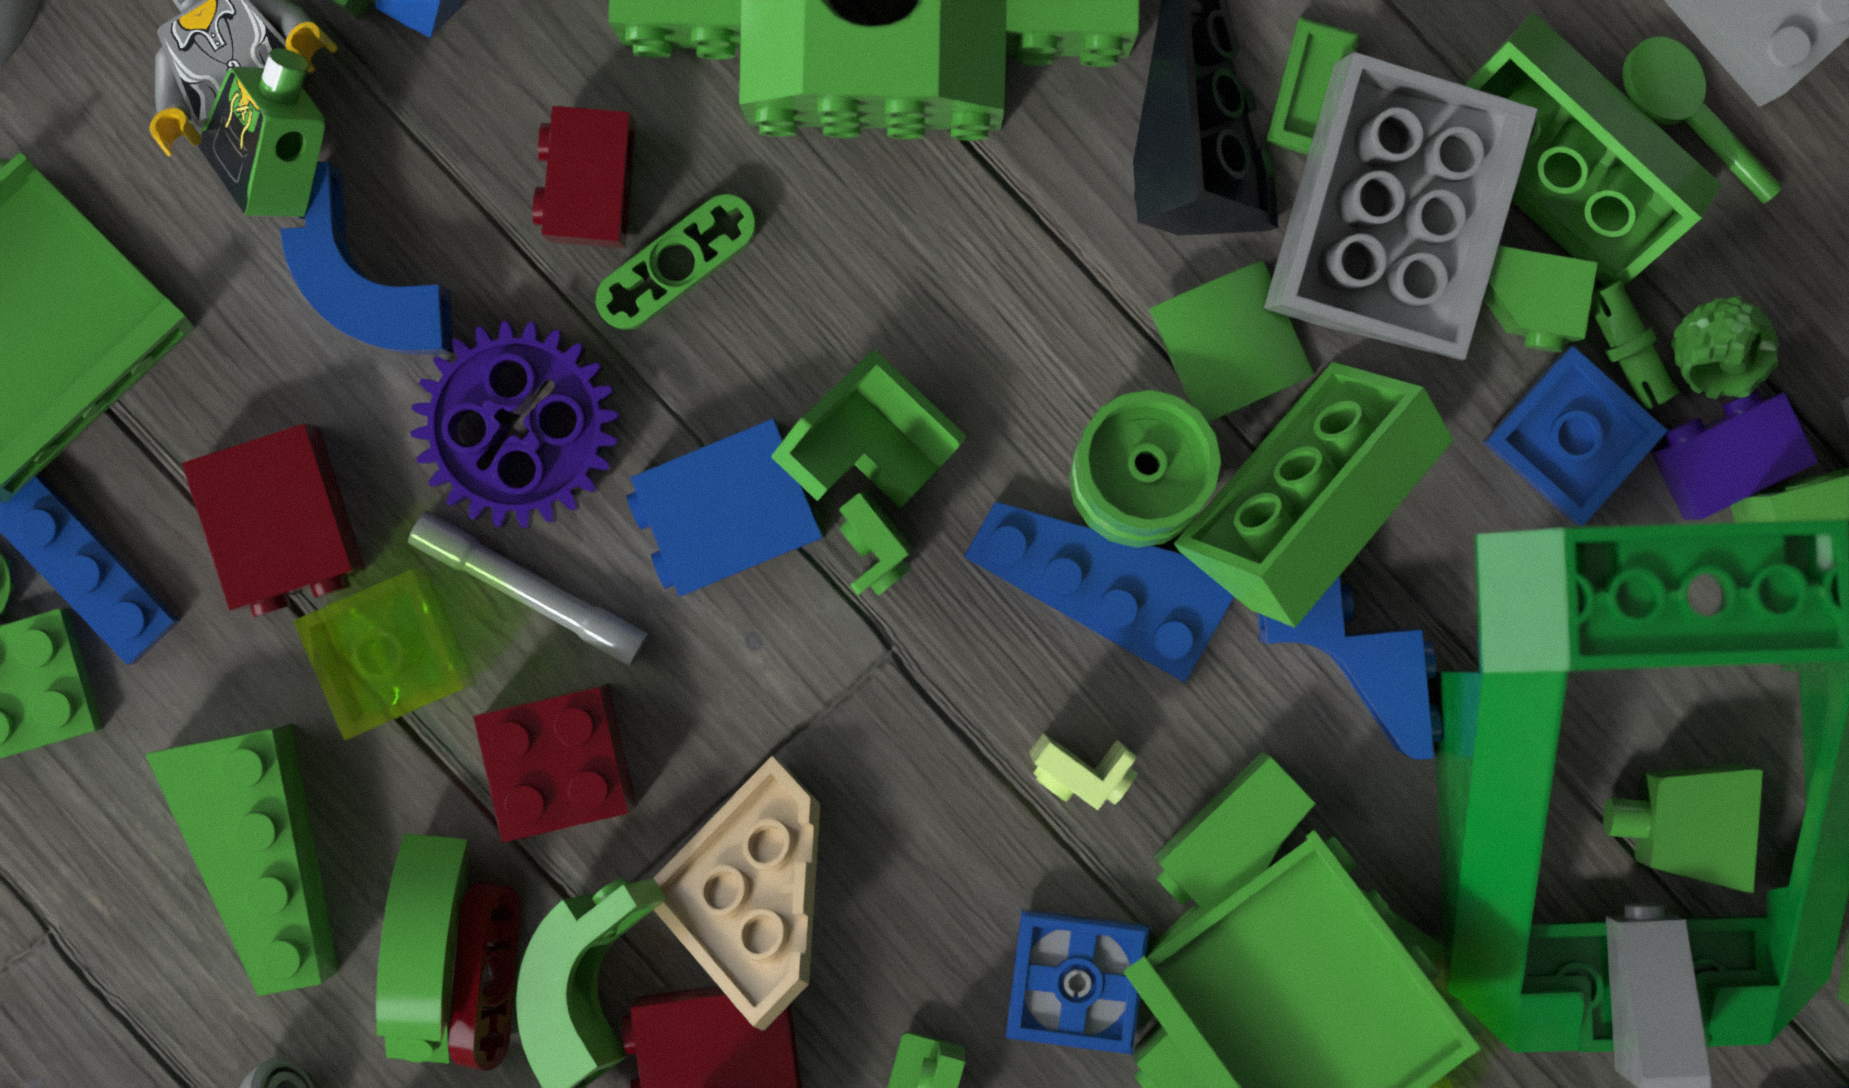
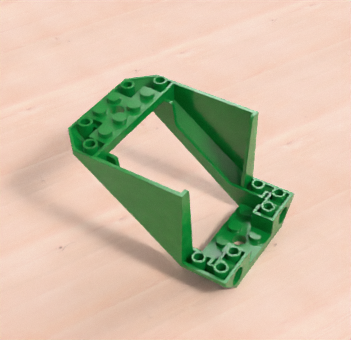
M1849 519L1580 527L1475 534L1480 671L1436 672L1435 678H1432L1433 704L1438 705L1442 724V739L1440 742H1435L1443 946L1445 947V989L1454 998H1458L1473 1016L1514 1053L1579 1051L1581 1053L1614 1052L1606 920L1532 922L1568 671L1781 664V671H1799L1806 808L1789 886L1767 891V915L1683 917L1687 924L1706 1048L1708 1049L1709 1046L1769 1045L1830 979L1849 893ZM1701 574L1712 577L1720 586L1722 594L1719 607L1707 616L1696 612L1688 601L1689 585Z

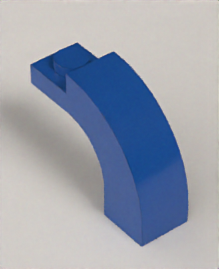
M328 161L317 162L307 210L304 217H299V219H305L306 227L280 229L287 265L303 296L335 328L364 343L392 352L410 355L454 354L450 290L438 284L393 287L376 284L370 280L356 265L347 243L343 170Z

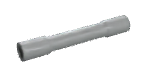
M428 510L420 516L410 533L408 544L451 568L465 571L575 632L584 642L629 667L636 660L649 634L602 607L592 606L496 553L482 545L471 534Z

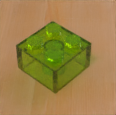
M427 568L408 570L293 620V624L344 741L367 733L477 685Z

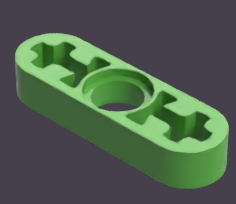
M722 194L715 196L607 276L599 285L596 293V307L603 320L614 328L623 331L640 329L751 245L757 231L756 218L750 206L743 199L735 195ZM723 209L730 216L738 211L741 212L744 218L737 225L742 234L733 241L723 234L709 243L710 248L718 254L707 262L701 247L693 238L686 234L697 226L699 233L704 238L717 227V222L713 217L717 211ZM670 246H685L692 251L695 258V266L692 273L681 281L666 279L659 269L660 256ZM647 265L652 279L661 288L666 290L667 293L656 300L654 292L648 289L635 301L640 309L635 316L630 317L624 311L613 315L610 308L615 305L617 300L612 292L621 285L630 292L646 282L641 276L636 274V271Z

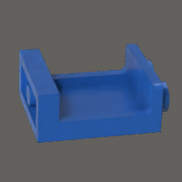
M772 418L630 477L635 492L626 495V498L639 529L643 530L650 527L660 550L652 553L651 559L665 589L675 586L679 597L685 596L717 581L825 538L805 489L771 458V455L784 440L775 419Z

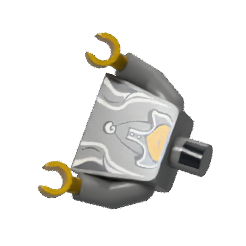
M173 0L180 14L161 25L157 30L162 47L155 55V103L157 115L150 123V133L167 156L174 154L172 144L180 136L185 135L192 146H196L201 143V136L191 123V119L194 120L197 126L203 128L228 70L235 66L265 68L271 50L286 49L301 55L307 60L309 66L305 75L306 78L316 72V68L311 64L313 54L322 47H326L334 54L338 49L337 45L311 21L301 7L286 0Z

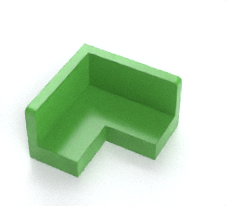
M873 349L797 422L771 455V458L817 501L855 465L898 507L902 508L966 440V436L879 352Z

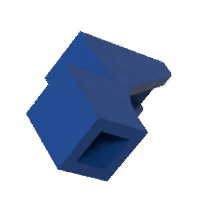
M1340 575L1296 628L1257 613L1260 642L1267 644L1303 643L1323 651L1338 665L1396 751L1417 760L1434 758L1433 742L1441 741L1442 724L1438 705L1429 704L1427 679H1432L1436 676V658L1432 641H1423V630L1400 628L1345 634L1344 622L1353 621V598L1350 585L1340 584Z

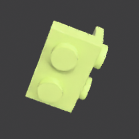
M1046 733L1042 734L1029 752L1034 764L1038 766L1033 774L1037 776L1036 780L1065 802H1068L1075 793L1096 810L1100 809L1106 799L1115 805L1130 788L1138 774L1131 767L1137 756L1119 740L1113 744L1095 770Z

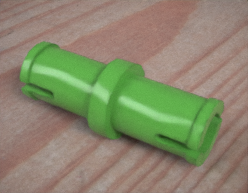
M1617 279L1610 282L1608 287L1605 288L1603 285L1593 291L1590 309L1609 344L1605 352L1610 362L1618 361L1639 405L1644 410L1654 407L1653 402L1655 401L1659 405L1679 393L1677 385H1674L1653 345L1658 339L1653 328L1644 327L1623 287L1622 279Z

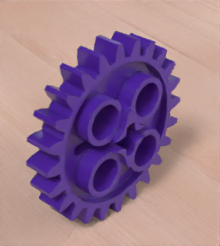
M509 321L501 322L499 339L496 340L493 339L485 328L481 326L476 327V347L471 348L462 340L455 338L452 344L458 357L457 360L452 363L437 356L433 359L434 364L443 374L439 382L430 379H420L419 384L432 394L431 402L412 404L411 410L428 417V425L416 428L410 432L411 437L429 440L431 448L416 457L417 463H437L439 469L428 481L431 487H439L448 483L453 485L446 501L449 506H457L467 498L471 499L468 518L472 520H479L490 507L492 508V518L495 527H505L511 511H515L521 528H531L534 510L536 509L539 510L542 517L548 523L556 522L557 510L555 503L561 501L570 510L577 511L580 509V505L574 491L578 487L592 493H597L599 490L596 482L589 475L592 469L611 471L613 465L599 454L602 447L620 445L619 439L604 433V425L620 420L621 413L605 410L601 404L616 393L615 388L612 386L595 387L593 381L601 374L604 368L598 362L584 367L579 365L586 351L582 344L577 343L566 352H561L564 333L554 329L544 343L540 342L539 325L534 322H528L522 338H517L516 331ZM512 363H520L526 370L527 385L519 395L507 398L499 391L497 384L498 375L505 366ZM547 380H552L554 382V389L524 418L523 424L529 429L525 438L515 435L510 436L503 443L488 469L481 470L479 468V461L509 432L510 426L504 421L506 415L509 412L518 415L525 413L539 393L541 386ZM558 404H570L577 416L576 427L567 437L556 439L547 429V415ZM475 411L480 413L485 420L486 434L480 443L467 447L459 440L457 433L458 423L467 413ZM526 452L534 460L536 472L532 482L525 487L517 488L507 478L506 465L515 454Z

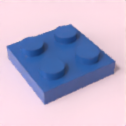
M1569 346L1564 349L1482 442L1574 525L1583 526L1668 430L1574 346Z

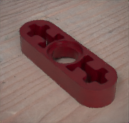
M477 882L466 891L459 911L448 1048L452 1060L457 1065L483 1071H491L499 1066L507 1053L510 1043L521 917L519 895L510 886ZM488 962V977L485 986L481 990V978Z

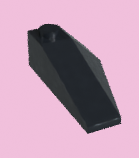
M1226 0L1161 1L1133 159L1134 202L1138 223L1179 236L1262 232L1279 228L1274 167L1268 147L1257 149L1248 114L1256 111L1257 107L1252 90L1243 91L1237 79L1232 58L1238 54L1240 47Z

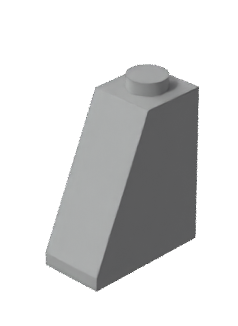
M1662 903L1624 905L1625 915L1606 916L1615 1071L1637 1088H1712L1686 920L1671 913L1665 914V904Z

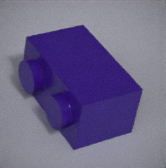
M1754 389L1747 397H1735L1722 404L1721 406L1726 415L1704 425L1701 417H1697L1667 431L1665 436L1669 443L1651 451V454L1683 520L1704 519L1818 463L1785 393L1762 397L1759 390Z

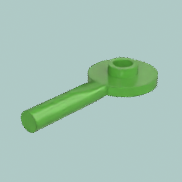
M1657 36L1644 40L1629 52L1623 65L1624 87L1629 99L1652 121L1665 125H1674L1685 121L1762 204L1771 200L1782 189L1783 186L1703 103L1706 95L1704 72L1697 58L1686 46L1674 39Z

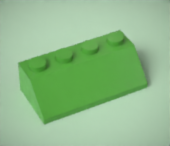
M1534 11L1463 85L1538 109L1511 201L1573 258L1598 262L1595 278L1605 287H1608L1610 282L1617 279H1622L1623 287L1626 286L1704 216L1722 186L1717 179Z
M1332 361L1174 544L1185 557L1250 610L1296 628L1454 439L1424 387Z

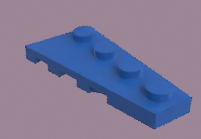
M994 502L963 556L1183 683L1186 682L1234 598L1231 593L1183 554L1155 546L1135 548L1110 542L1091 528L999 502Z

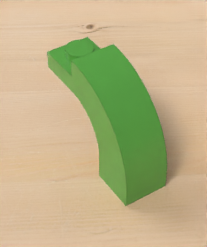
M404 833L387 897L377 973L376 1029L377 1036H385L386 1058L404 1059L417 1063L426 1061L450 1064L451 1056L449 1054L448 1039L454 955L460 905L470 886L468 839Z
M620 878L608 884L596 894L592 893L563 899L548 913L533 934L520 968L516 1006L522 1045L529 1064L542 1088H587L628 1057L602 1012L598 996V975L602 960L614 941L667 900L654 878L628 883L625 878Z

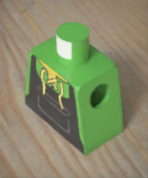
M271 50L265 68L235 66L228 70L208 114V119L205 121L200 133L201 143L197 146L244 215L304 217L307 210L324 135L325 121L324 116L302 88L309 64L304 57L290 50Z

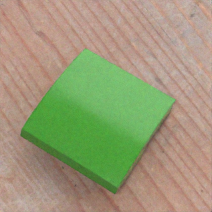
M1264 260L1231 272L1149 309L1190 405L1199 410L1207 422H1211L1314 376L1289 317L1264 309L1272 281Z

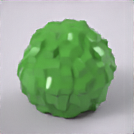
M1742 296L1724 299L1716 298L1705 305L1699 304L1693 312H1690L1683 318V323L1675 329L1674 339L1671 341V347L1675 352V365L1680 367L1681 374L1686 382L1690 384V388L1698 394L1704 392L1706 397L1716 400L1720 396H1737L1738 398L1749 396L1758 387L1759 383L1765 381L1770 373L1779 366L1777 349L1780 343L1777 340L1776 331L1772 328V322L1763 313L1761 308L1743 301Z

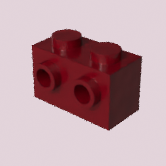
M552 106L551 122L541 123L538 135L539 161L547 162L545 187L537 186L535 188L532 217L534 225L542 226L541 235L549 242L626 249L637 122L630 112Z

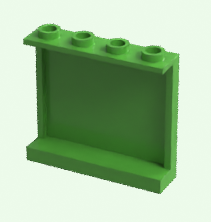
M21 152L11 160H0V501L5 504L195 329L187 317L167 297L165 298Z
M1313 830L1307 835L1305 842L1151 956L1148 958L1143 956L1123 971L1207 1088H1428L1481 1049L1473 1039L1475 1035L1482 1031L1476 1020L1458 998H1455L1448 1004L1444 1001L1431 983L1440 974L1416 943L1405 949L1396 938L1390 927L1397 923L1398 919L1375 889L1364 896L1348 875L1358 867L1334 836L1323 842L1316 831Z

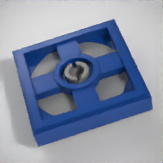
M1021 908L1005 1032L1006 1038L1133 1055L1140 995L1123 971L1146 955L1148 925Z

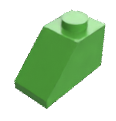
M1498 245L1483 301L1506 333L1525 336V347L1542 351L1563 352L1564 343L1570 344L1585 339L1598 262Z

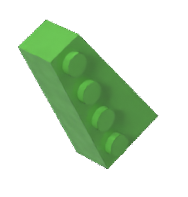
M282 725L146 753L145 756L257 996L320 985L339 972L292 725Z

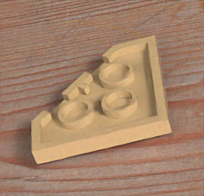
M773 756L756 771L654 877V880L667 899L654 911L751 1025L763 1031L809 985L820 803L792 772Z

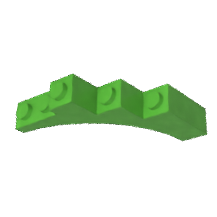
M1264 752L1259 754L1154 855V858L1164 869L1156 877L1161 885L1182 906L1190 898L1196 903L1146 950V958L1266 871L1282 842L1316 804L1271 756ZM1161 1024L1133 1049L1134 1060L1140 1068L1133 1076L1142 1088H1207Z

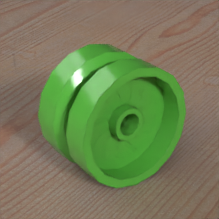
M1154 390L1122 394L1099 408L1080 437V441L1074 451L1069 473L1073 503L1086 524L1110 542L1135 548L1164 544L1184 532L1190 526L1216 489L1221 466L1217 437L1202 413L1179 396ZM1142 464H1145L1151 468L1153 474L1144 475L1138 469Z

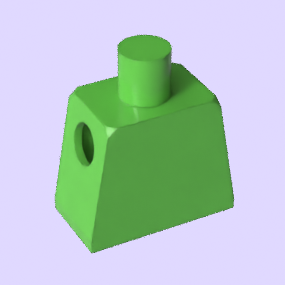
M1724 764L1644 772L1640 779L1639 800L1607 798L1603 811L1605 835L1636 838L1635 859L1637 862L1650 868L1744 892H1754L1763 770L1743 764Z

